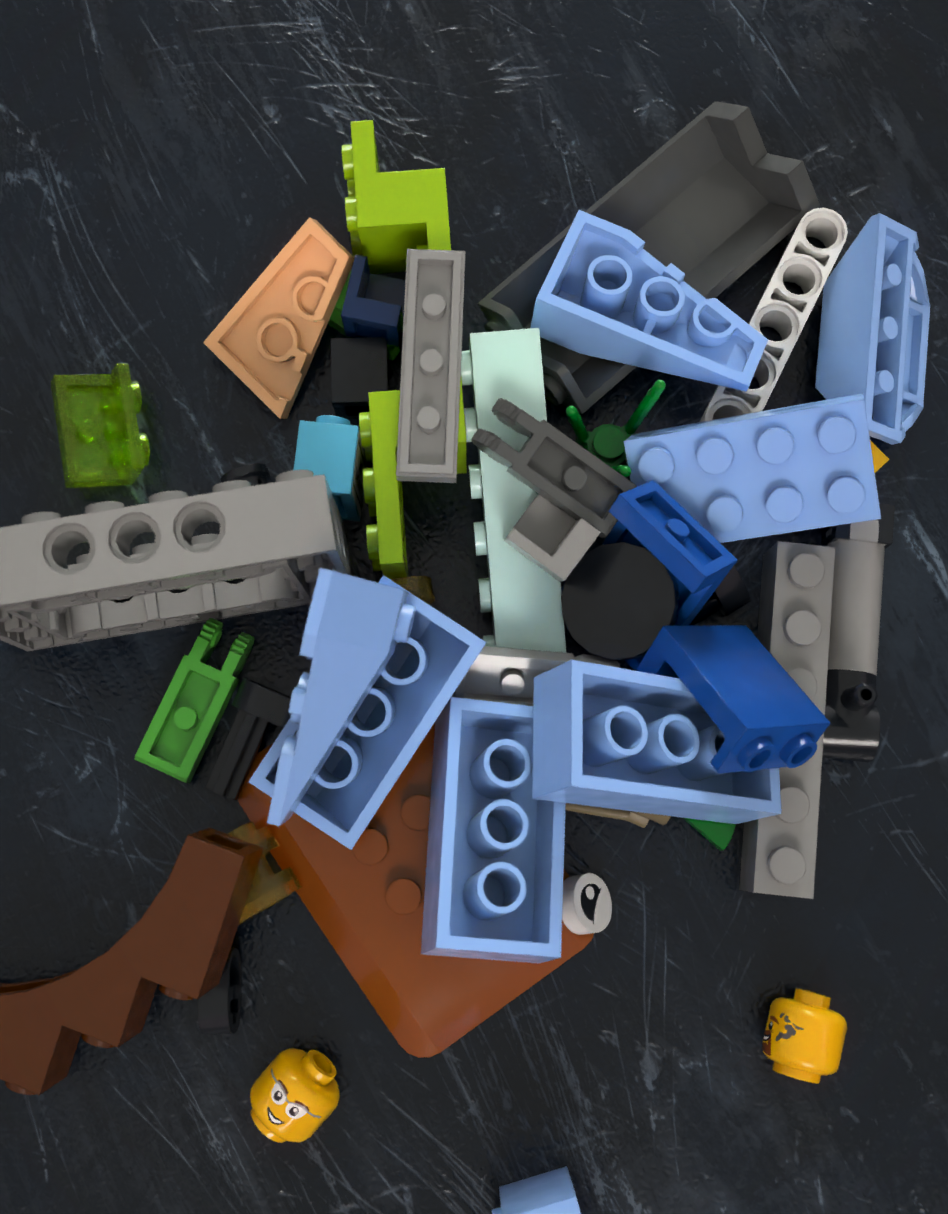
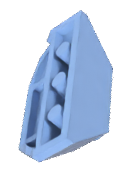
M878 213L869 218L824 284L815 388L826 400L863 393L869 436L894 445L902 443L906 436L905 432L914 424L923 410L930 302L924 270L915 252L919 248L917 232Z

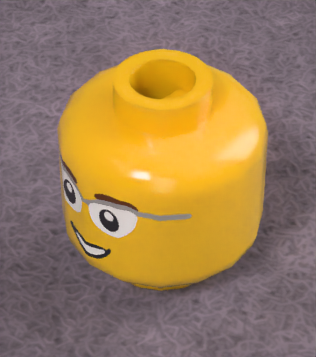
M296 1048L283 1050L274 1058L255 1080L250 1090L251 1117L261 1133L279 1143L286 1141L302 1142L315 1133L336 1109L340 1099L339 1087L334 1078L337 1072L330 1059L317 1050L312 1049L306 1052Z

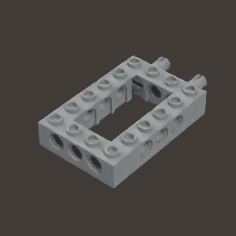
M292 470L277 475L275 477L276 482L251 486L250 482L244 480L225 481L214 485L212 493L188 497L187 493L183 491H164L151 495L148 498L149 503L124 507L123 503L117 501L98 502L86 506L85 514L61 517L59 513L37 512L23 516L19 525L0 527V640L28 652L207 622L209 618L219 620L311 604L320 568L354 576L348 532L325 475L314 476L310 470ZM205 522H217L220 524L219 534H202L192 537L195 529ZM144 532H154L155 543L138 545L132 548L133 554H129L130 544L137 535ZM89 542L90 553L76 557L77 564L67 565V556L70 550L77 544ZM240 578L245 579L243 582L237 584H230L226 582L228 580ZM174 589H188L182 593H172L171 591ZM132 597L129 601H126L124 603H117L116 601Z

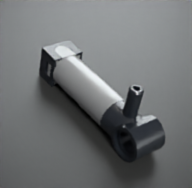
M879 504L881 519L822 528L821 546L835 547L825 717L830 721V725L824 731L822 757L870 763L877 753L880 738V715L875 702L878 697L876 677L885 549L893 543L895 505Z

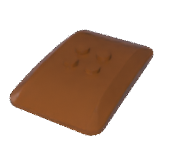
M435 723L352 850L296 813H293L290 819L280 826L267 823L272 797L248 781L273 745L272 743L256 755L237 800L334 950L398 1044L408 1054L418 1058H427L441 1053L583 950L592 940L594 933L577 935L571 932L562 920L561 958L543 963L421 954ZM565 869L563 873V882L566 878L570 877L568 873L565 871Z

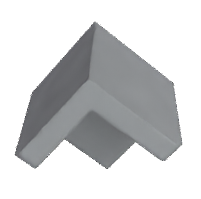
M538 495L504 541L556 580L563 582L568 578L601 532L582 518L576 521L543 496Z

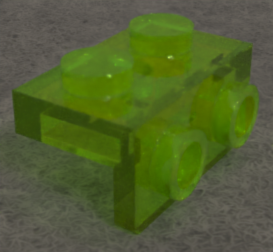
M116 363L110 374L54 375L51 381V390L66 488L133 485L144 466L149 464L150 448L146 433H139L136 414H139L141 411V390L138 381H131L128 363Z

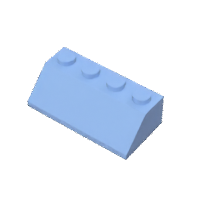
M384 575L378 582L409 592ZM411 592L408 594L406 604L416 606V611L408 642L397 641L394 654L294 811V813L350 850L357 843L487 643ZM290 719L248 781L270 797L273 794L280 753L288 735L296 737L299 724L292 723Z

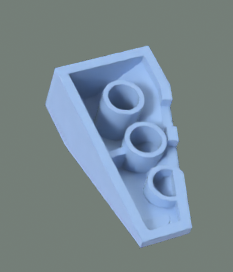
M578 210L537 295L530 328H539L541 338L579 354L746 392L768 339L718 299H706L684 281L685 273L672 263L667 267L643 249L645 242L631 230Z
M324 568L319 569L299 654L306 656L308 660H312L310 673H302L297 687L292 692L288 712L291 713V722L299 725L296 737L288 735L280 753L267 819L268 824L280 826L290 819L394 654L397 641L408 642L416 611V606L406 604L409 592Z

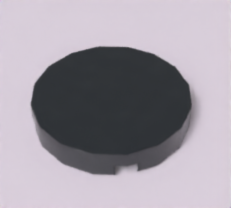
M625 542L601 545L585 554L566 579L561 594L563 620L572 638L589 653L610 660H631L643 657L663 626H675L678 616L676 612L678 609L677 599L679 600L678 584L672 573L648 549Z

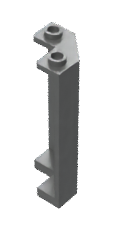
M715 101L585 212L631 230L645 242L643 249L666 267L670 263L675 265L685 273L684 281L706 299L716 298L792 232L807 212L819 208L820 203L802 160L767 153L749 107ZM572 223L477 303L488 321L484 325L486 332L530 329L537 295ZM540 337L545 398L555 406H559L561 403L566 406H575L578 412L583 414L636 368V366L579 354Z

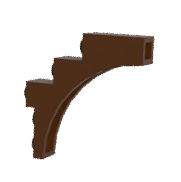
M210 827L187 835L172 872L163 888L142 918L106 953L81 968L54 978L12 984L0 983V1079L5 1081V1086L19 1094L41 1095L68 1076L80 1036L85 1042L96 1047H120L143 1031L158 984L160 985L159 990L163 994L178 1000L199 999L219 985L264 848Z

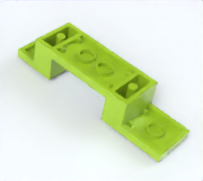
M373 120L351 121L352 144L342 145L344 179L347 180L348 197H345L347 229L351 236L353 256L356 254L367 256L370 273L381 274L406 272L407 249L451 250L445 168L380 172ZM462 380L460 384L457 474L467 473ZM400 390L368 392L370 412L359 413L361 445L365 449L366 463H373V468H363L365 503H368L370 517L377 516V524L366 525L369 560H372L373 571H382L384 576L398 585H409L402 481H397L396 478Z

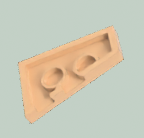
M310 217L203 342L280 419H287L354 262V257L317 220Z

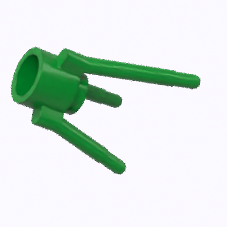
M659 379L654 383L627 423L622 427L613 424H602L592 432L587 431L577 408L571 405L568 406L566 414L575 434V442L625 478L629 477L631 468L625 466L627 458L624 441L632 434H635L638 427L660 398L666 387L665 381Z

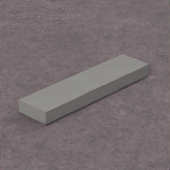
M407 249L396 466L397 481L457 482L465 251Z

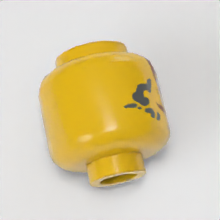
M795 988L793 999L780 997L772 1001L762 1041V1050L769 1059L774 1061L773 1071L815 1084L820 1083L821 1075H832L837 1072L847 1031V1022L840 1013L829 1009L831 997Z

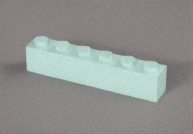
M539 328L470 333L469 350L462 351L461 359L462 386L472 385L474 407L464 408L466 442H471L478 428L494 433L502 441L519 452L529 437L516 432L499 421L492 412V408L497 400L502 398L512 402V404L524 410L539 422L543 419L547 421ZM478 448L479 464L468 465L471 499L482 498L484 521L473 522L476 556L487 555L488 578L478 579L481 613L491 612L493 635L483 636V640L487 642L485 646L567 653L562 615L561 582L504 541L532 501L540 494L508 473L507 469L509 467L496 462Z

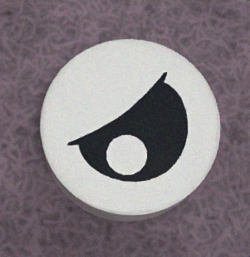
M593 873L566 878L563 882L562 920L566 927L577 935L603 931L608 926L612 915L611 896L604 881Z

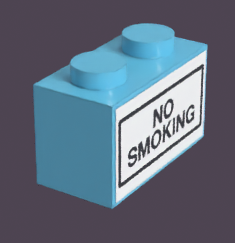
M333 415L316 417V422L300 420L293 470H310L314 476L324 474L342 520L360 522L364 494L363 468H367L365 449L361 445L359 426L350 425L351 422L348 419Z

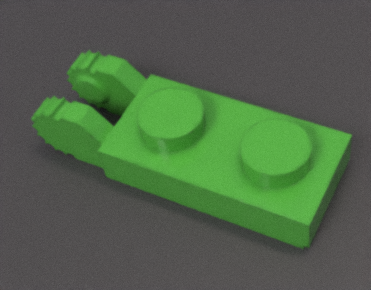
M209 618L204 624L189 655L184 654L134 758L143 764L190 784L240 681L237 679V676L243 670L255 640L253 636L241 632L232 643L221 670L205 664L218 644L223 630V623L213 618Z

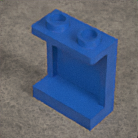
M652 480L619 494L609 510L617 519V522L602 545L625 542L648 549L672 573L678 584L679 600L677 599L678 609L676 612L678 616L675 626H689L738 560L656 481ZM643 657L625 661L636 670Z
M746 625L663 626L636 671L679 678L722 731L725 741L710 762L718 774L742 771L754 772L762 769L782 767L796 768L807 762L817 750L816 742L830 725V721Z

